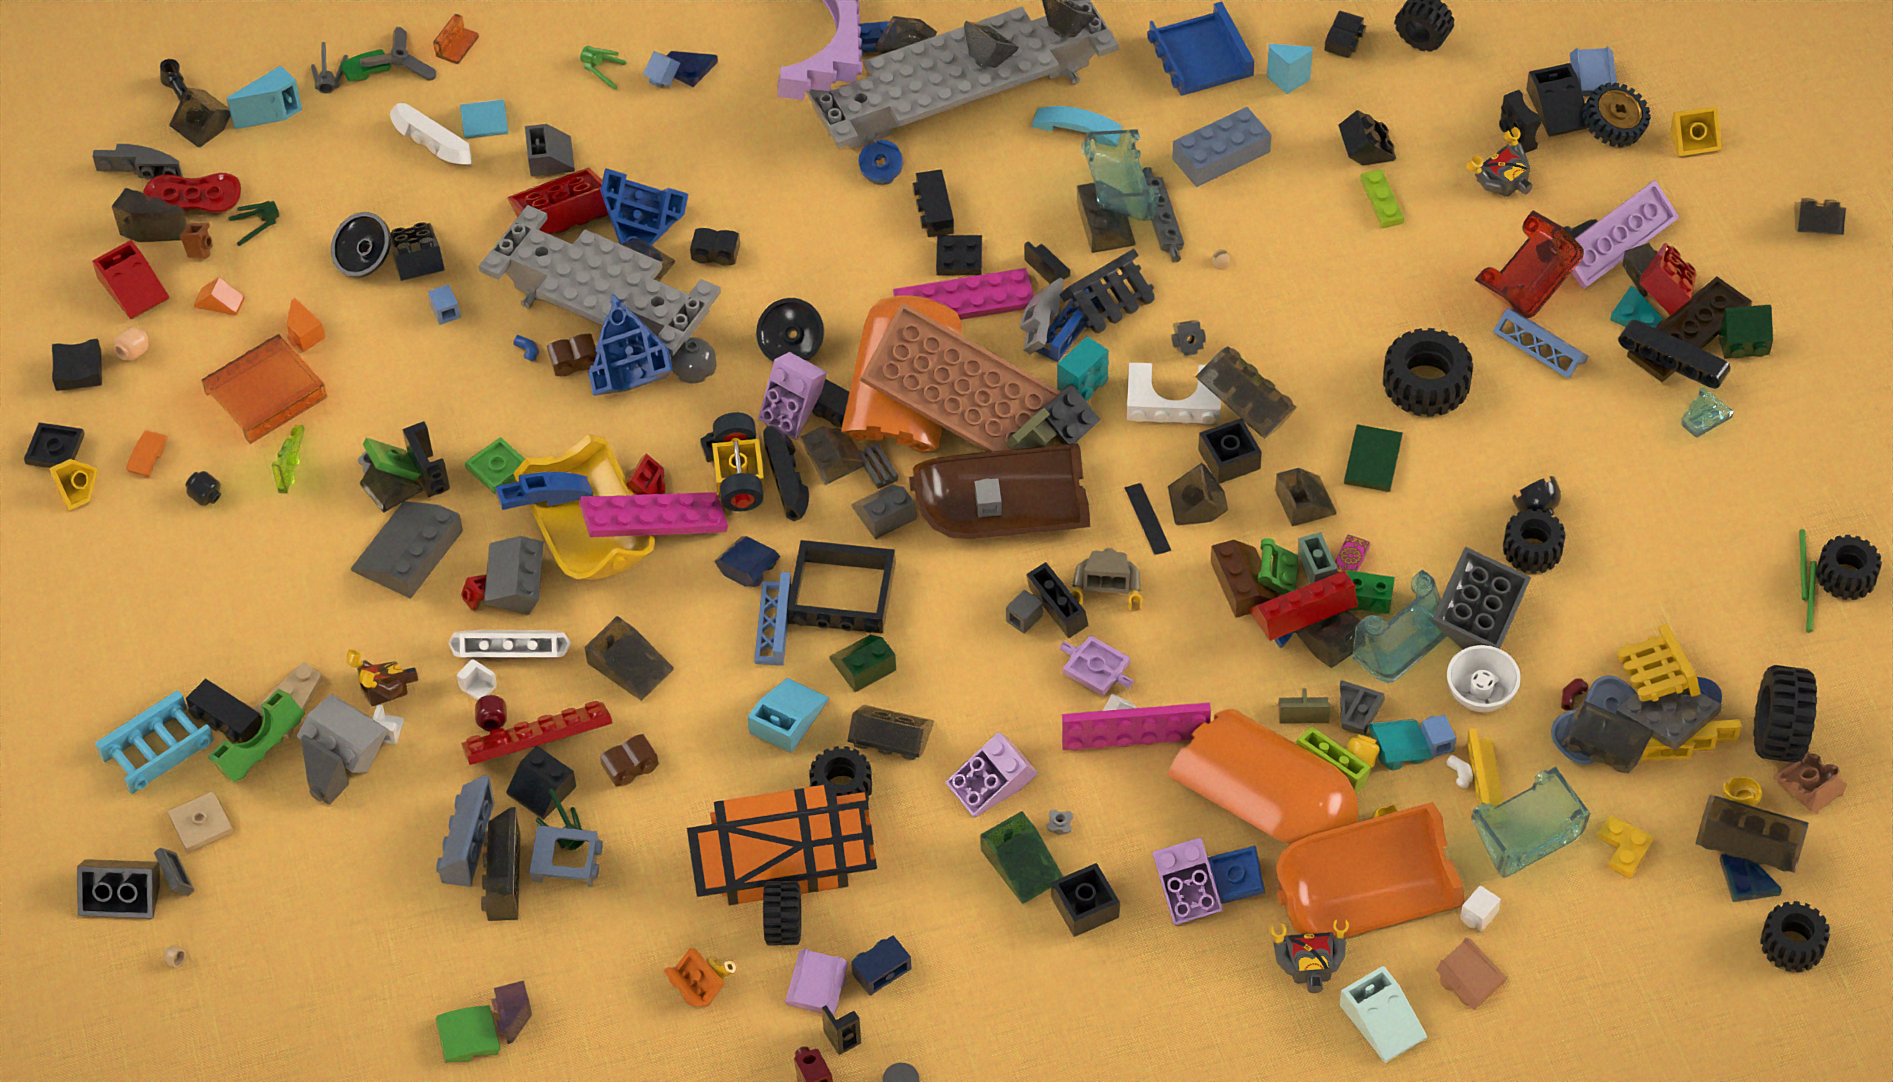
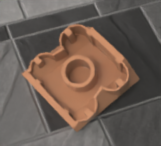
M1807 752L1801 761L1797 763L1791 762L1774 775V779L1817 815L1820 809L1839 795L1843 796L1847 786L1840 778L1839 767L1834 764H1822L1821 757Z
M1465 938L1451 954L1440 962L1436 969L1441 975V986L1446 990H1455L1460 995V1001L1466 1006H1470L1473 1010L1481 1005L1507 979L1503 972L1470 938Z

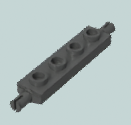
M1145 167L1142 170L1145 178H1141L1140 187L1160 249L1170 253L1172 262H1179L1181 257L1178 251L1183 249L1184 241L1163 178L1154 177L1151 167Z

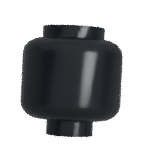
M196 471L186 481L187 495L201 506L209 503L214 504L221 496L219 492L220 482L206 471L199 473Z

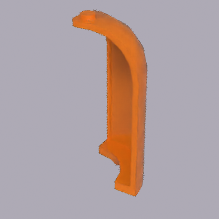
M900 295L880 299L870 309L864 324L841 432L856 441H883L884 437L897 439L896 444L910 447L921 453L938 450L942 426L859 380L901 303L908 305L959 335L962 332L958 313L949 306L921 296Z
M1227 709L1216 713L1214 720L1209 724L1205 722L1201 724L1192 734L1194 739L1186 749L1183 747L1180 749L1167 776L1263 832L1290 845L1313 834L1357 823L1358 819L1357 796L1345 774L1333 764L1235 709Z
M1434 802L1307 836L1289 845L1280 854L1276 864V874L1280 889L1276 891L1278 903L1280 906H1285L1293 928L1300 934L1333 932V935L1336 936L1333 923L1337 919L1336 928L1340 931L1345 929V921H1348V930L1344 932V937L1348 938L1449 910L1464 904V888L1452 860L1447 861L1443 847L1448 845L1444 832L1443 817Z

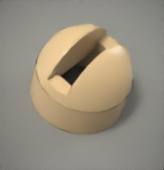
M1223 249L1216 250L1212 255V265L1217 269H1225L1229 266L1230 256L1228 252Z
M171 946L164 951V961L174 968H179L186 959V951L178 946Z

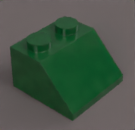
M1771 304L1725 308L1719 333V341L1724 359L1770 355L1773 343Z
M871 634L829 656L832 663L854 692L896 671V655L883 637Z

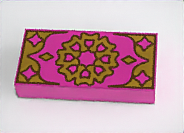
M1348 534L1335 560L1337 573L1344 570L1346 573L1347 570L1358 572L1370 547V542Z

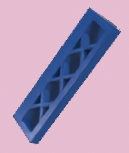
M1088 289L1084 290L1086 294L1090 293ZM1093 298L1091 301L1098 311L1100 307ZM1072 299L1047 331L1046 343H1051L1050 350L1043 347L1035 351L1056 362H1059L1085 328L1086 320L1078 308L1074 309L1072 307ZM1075 312V313L1072 315V317L1068 320L1067 315H1068L1069 313ZM1057 328H1062V330L1057 335Z

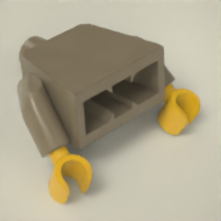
M1107 548L1104 551H1092L1089 559H1085L1076 566L1072 584L1074 589L1070 592L1074 597L1079 598L1078 602L1081 606L1083 604L1081 589H1083V591L1123 594L1131 592L1127 605L1128 609L1131 610L1133 601L1138 602L1139 610L1141 609L1143 598L1138 594L1141 591L1140 572L1132 562L1127 560L1125 553L1116 552L1112 548Z

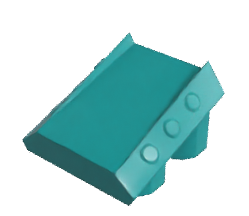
M1415 719L1369 723L1371 738L1376 739V744L1380 747L1378 758L1381 764H1384L1389 770L1400 769L1404 761L1419 764L1423 763L1426 759L1432 758L1430 748Z

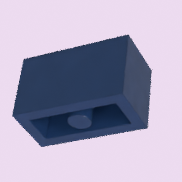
M894 935L888 939L880 940L872 949L858 954L851 961L852 975L870 996L912 969L911 956Z

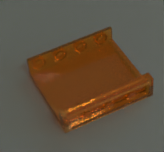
M279 334L267 339L264 343L201 379L205 394L207 396L211 394L242 428L245 439L249 444H252L327 398L324 383Z

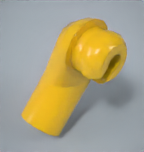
M714 956L706 959L707 963L721 979L726 978L736 969L732 961L719 965V959L713 960Z

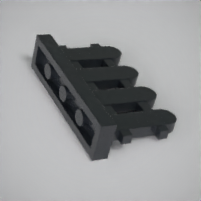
M1135 249L1130 250L1075 282L1059 294L1063 302L1069 299L1073 300L1071 305L1074 309H1079L1086 320L1084 325L1087 329L1090 327L1093 332L1101 333L1106 328V323L1103 320L1106 317L1109 322L1116 324L1122 319L1121 308L1126 313L1133 314L1139 308L1136 301L1138 298L1143 304H1150L1155 299L1152 291L1154 289L1153 285L1147 284L1139 272L1142 268L1139 264L1136 266L1133 262L1139 256ZM1121 270L1123 274L1119 275L1117 271ZM1103 279H1104L1105 282H1106V284H1104V285H1103L1102 282H1101V280H1103ZM1127 279L1135 294L1132 295L1123 280ZM1088 289L1090 293L1086 294L1084 290ZM1108 289H1111V291L1119 301L1118 304L1114 302V300L1107 291ZM1091 299H1095L1103 313L1099 314Z

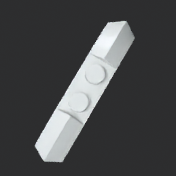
M398 103L390 111L392 123L404 136L411 137L418 144L421 143L430 152L437 154V157L442 160L456 164L472 165L469 143L407 103Z
M551 630L458 631L453 633L448 642L454 656L561 657L565 655L571 645L564 632Z

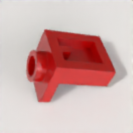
M486 575L468 577L466 579L461 597L471 610H476L479 601L484 599Z

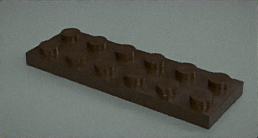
M1716 276L1697 292L1691 300L1659 324L1656 329L1702 349L1719 335L1725 308L1751 306L1752 300ZM1631 351L1627 353V357L1661 382H1664L1675 372Z

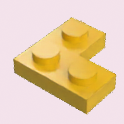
M1609 815L1598 832L1597 837L1618 848L1610 860L1608 868L1630 879L1655 840L1654 836L1612 815Z

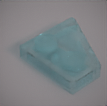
M1702 387L1699 390V396L1696 400L1692 401L1690 409L1682 417L1681 426L1698 438L1733 417V410L1705 387Z

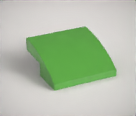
M490 1005L458 1009L436 1016L435 1019L445 1063L471 1061L472 1056L498 1055L500 1046Z

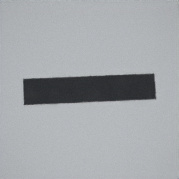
M1138 483L1124 487L1154 555L1171 551L1142 484Z

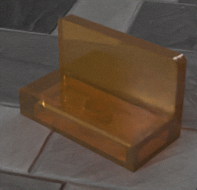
M454 14L433 41L436 57L459 64L479 38V34L464 28L463 17Z

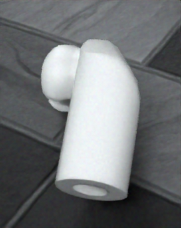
M1451 755L1446 765L1457 771L1459 776L1456 780L1457 785L1467 788L1469 783L1473 781L1472 767L1458 757Z

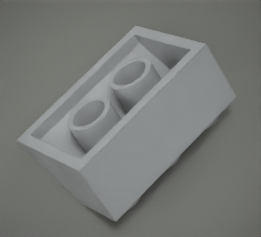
M330 694L306 716L297 737L301 739L305 734L342 758L344 767L353 773H368L389 729L334 694Z

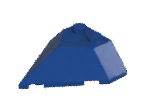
M606 168L600 191L620 245L642 254L684 215L688 193L672 188L659 190L627 180V174Z
M612 294L610 301L612 305L609 315L605 317L595 350L597 355L594 365L590 366L588 373L593 396L628 391L665 379L673 371L669 350L666 345L614 294Z

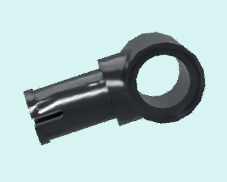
M174 59L163 60L160 64L161 83L172 88L179 101H184L183 96L186 100L189 99L192 94L183 82L184 78L180 73L179 63Z

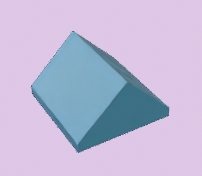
M1269 44L1267 77L1286 94L1308 82L1311 76L1313 47Z
M504 99L460 104L465 139L508 134Z

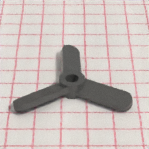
M396 27L393 32V48L391 53L360 59V65L364 67L392 63L396 66H403L426 80L436 78V70L408 54L406 50L407 33L401 27Z

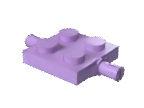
M1091 635L1078 647H1074L1066 641L1061 644L1060 650L1071 656L1070 660L1063 667L1064 675L1101 696H1104L1111 686L1116 683L1123 685L1127 689L1132 687L1134 680L1123 675L1124 670L1130 664V657Z

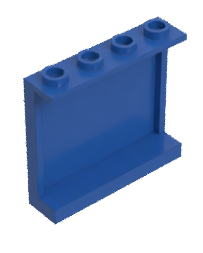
M1222 1L1214 3L1213 13L1160 28H1156L1153 20L1150 21L1149 31H1147L1148 40L1154 44L1157 57L1163 61L1164 71L1169 73L1173 88H1177L1181 96L1254 75V59Z

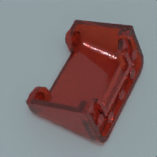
M1534 210L1527 216L1522 225V230L1528 239L1499 272L1493 267H1487L1475 278V281L1482 288L1525 318H1532L1539 312L1581 262L1584 255L1583 247L1561 225Z

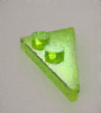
M295 425L292 428V438L285 440L277 454V461L272 462L271 466L278 493L288 494L290 484L293 485L294 468L299 464V448L305 429L304 425Z

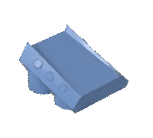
M1608 46L1600 49L1579 50L1576 48L1570 53V63L1578 77L1583 97L1590 96L1602 84L1605 85L1611 82V85H1613L1614 82L1617 83L1613 51Z

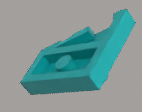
M1630 286L1610 317L1611 321L1626 327L1630 320H1638L1654 328L1662 323V317L1634 286Z

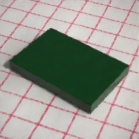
M1357 424L1344 484L1390 492L1403 432Z

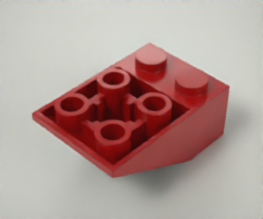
M132 240L92 260L97 279L130 320L170 298L146 258Z
M1664 243L1641 275L1639 284L1671 316L1691 300L1697 274L1695 268L1689 262L1685 263L1681 259V255L1675 247H1670L1667 243Z

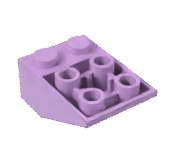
M791 352L774 359L758 419L778 428L796 440L822 392L827 372Z
M998 732L945 783L971 815L976 817L1020 791L1038 772L1008 737Z
M1201 837L1152 852L1174 925L1223 911Z

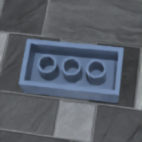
M1245 107L1173 141L1172 159L1190 181L1198 187L1270 153L1272 134L1251 110Z

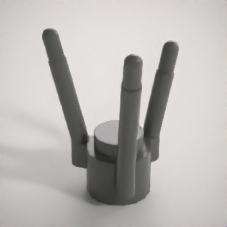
M322 42V71L318 75L314 64L311 65L315 80V89L321 93H331L335 88H339V80L343 71L339 66L336 77H334L332 72L327 71L326 43ZM344 55L341 63L347 60L348 55Z

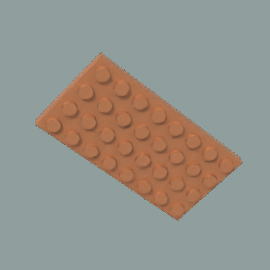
M901 303L859 380L986 452L1011 450L1006 444L1007 440L1061 392L904 303Z

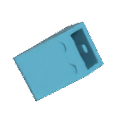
M282 66L268 72L227 97L235 129L283 121L302 110L296 80Z
M786 678L762 697L748 716L749 733L792 753L828 702L829 697Z

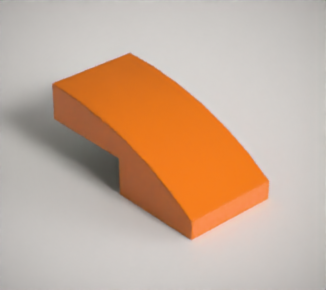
M145 430L130 456L126 470L150 477L156 458H161L168 436Z

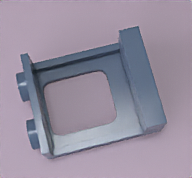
M537 826L529 872L532 881L543 882L544 877L586 881L588 887H592L593 879H597L599 874V864H596L597 855L601 856L603 841L599 839L597 831ZM558 839L589 842L586 866L575 868L553 865L552 860L556 841Z

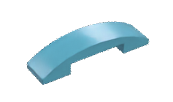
M1067 106L1038 108L1032 122L1033 128L1053 132L1054 127L1057 126L1095 134V141L1114 145L1117 144L1122 131L1121 125L1103 115Z

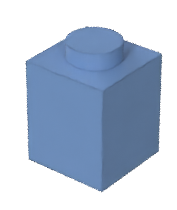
M653 51L643 75L649 77V82L653 85L661 87L663 84L670 87L680 62Z
M449 284L428 291L430 306L439 325L461 318L458 302Z
M1446 715L1431 716L1423 720L1421 731L1430 748L1432 758L1454 752L1456 736Z

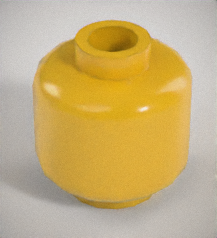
M1358 734L1357 737L1349 739L1346 750L1373 768L1380 747L1376 744V739Z

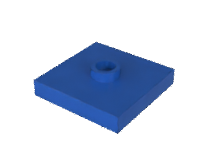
M1256 846L1208 857L1221 904L1265 893Z

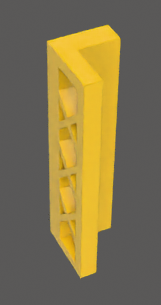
M1469 728L1466 747L1473 772V785L1481 829L1506 827L1507 817L1492 738H1478L1476 728Z

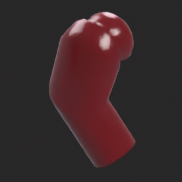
M1576 678L1563 688L1562 709H1573L1574 696L1577 693L1584 694V692H1587V682L1581 678Z

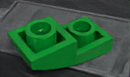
M380 49L366 52L342 62L340 67L348 82L366 80L370 73L389 71L390 63L370 67L360 65V59L385 54L384 51Z

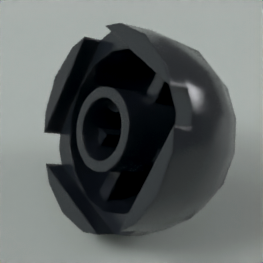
M1549 476L1551 481L1546 482L1543 478L1520 490L1521 496L1518 498L1514 494L1512 500L1518 510L1525 513L1527 509H1532L1533 511L1541 509L1543 513L1548 511L1554 515L1553 509L1559 505L1561 500V490L1555 477Z

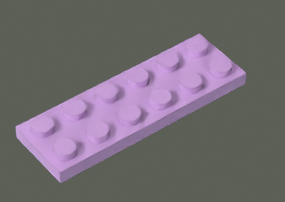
M1654 180L1558 250V253L1583 289L1677 220L1679 216L1656 180Z

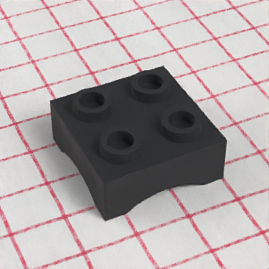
M1520 90L1504 95L1503 105L1501 106V119L1499 121L1501 131L1503 133L1509 131L1511 136L1514 137L1511 129L1516 127L1520 130V137L1517 141L1522 144L1524 152L1527 153L1537 149L1538 143L1535 136L1541 125L1542 118L1526 106Z
M98 338L73 345L52 344V380L56 391L102 385L101 347Z

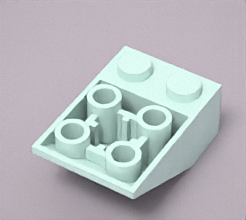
M1384 966L1341 990L1339 1006L1384 1063L1427 1039V1035L1402 989Z

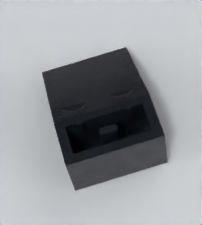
M1571 63L1529 72L1526 90L1538 115L1542 118V123L1549 137L1590 127L1585 126L1584 123L1586 120L1583 119L1585 102L1578 77Z
M420 222L413 227L406 229L402 227L395 228L390 232V247L401 281L445 270L440 247L431 223Z

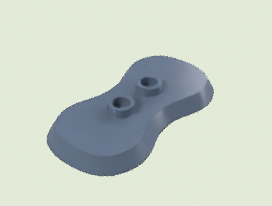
M1608 675L1595 680L1584 702L1576 709L1563 713L1554 721L1551 728V737L1557 748L1567 758L1578 764L1586 765L1597 761L1604 753L1611 736L1617 731L1631 726L1616 717V709L1636 693L1635 690L1625 681L1615 676Z

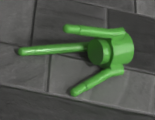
M589 45L585 46L580 55L581 62L585 63L584 68L593 72L613 89H617V86L593 66H599L603 59L623 65L626 64V61L608 56H618L619 53L617 51L594 48Z

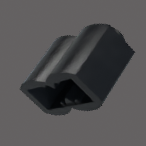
M1340 10L1326 37L1324 51L1347 58L1351 56L1352 52L1356 53L1359 45L1358 39L1359 37L1363 38L1366 31L1364 17Z
M709 228L695 229L690 247L691 260L698 263L715 262L723 266L734 265L741 244L739 233L730 230L716 231Z

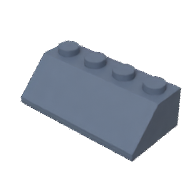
M484 775L463 785L461 794L456 795V811L454 815L450 816L448 826L450 832L448 836L444 837L442 845L444 853L442 858H438L436 871L440 874L442 883L468 887L472 885L495 803L489 776Z

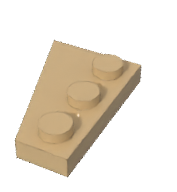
M303 662L268 694L254 710L260 713L263 721L261 705L278 689L288 693L299 707L304 710L322 681L321 673ZM293 728L284 735L287 739H290L292 736Z

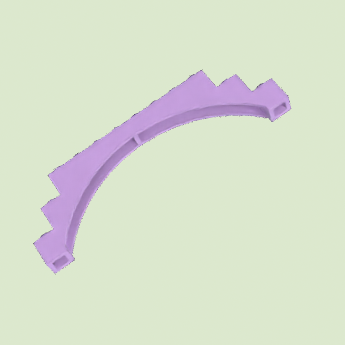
M822 0L833 17L836 34L830 43L814 56L788 67L781 66L777 84L778 97L804 100L805 92H809L810 89L830 92L831 83H835L836 80L856 82L857 74L861 75L862 50H860L861 26H859L860 3H858V0Z

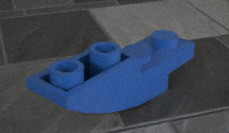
M540 472L519 475V482L496 486V495L502 510L546 501L547 506L580 500L581 497L593 496L587 476L568 472Z

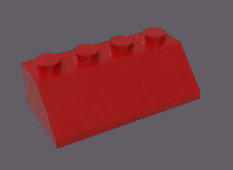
M1344 570L1249 608L1269 641H1272L1356 607L1358 603L1355 584Z

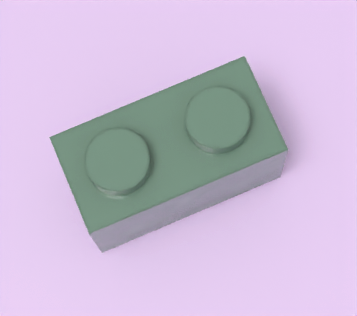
M1321 532L1298 538L1297 555L1310 584L1337 573V566Z

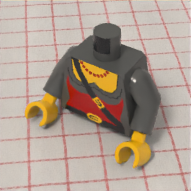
M1516 127L1511 129L1514 137L1511 136L1509 131L1504 134V140L1511 143V147L1507 144L1484 163L1479 155H1475L1466 165L1469 171L1476 172L1477 181L1486 191L1496 192L1505 197L1510 196L1516 190L1527 195L1533 188V184L1528 181L1530 165L1522 144L1517 141L1520 137V130Z
M1337 919L1334 921L1333 928L1336 931V936L1333 935V932L1284 936L1286 934V927L1283 923H1280L1281 933L1276 935L1274 927L1271 925L1269 934L1275 938L1273 945L1277 964L1288 975H1292L1295 983H1307L1309 993L1321 992L1323 990L1322 982L1331 980V973L1338 971L1345 958L1346 937H1344V932L1349 927L1347 920L1345 921V929L1341 931L1336 928Z

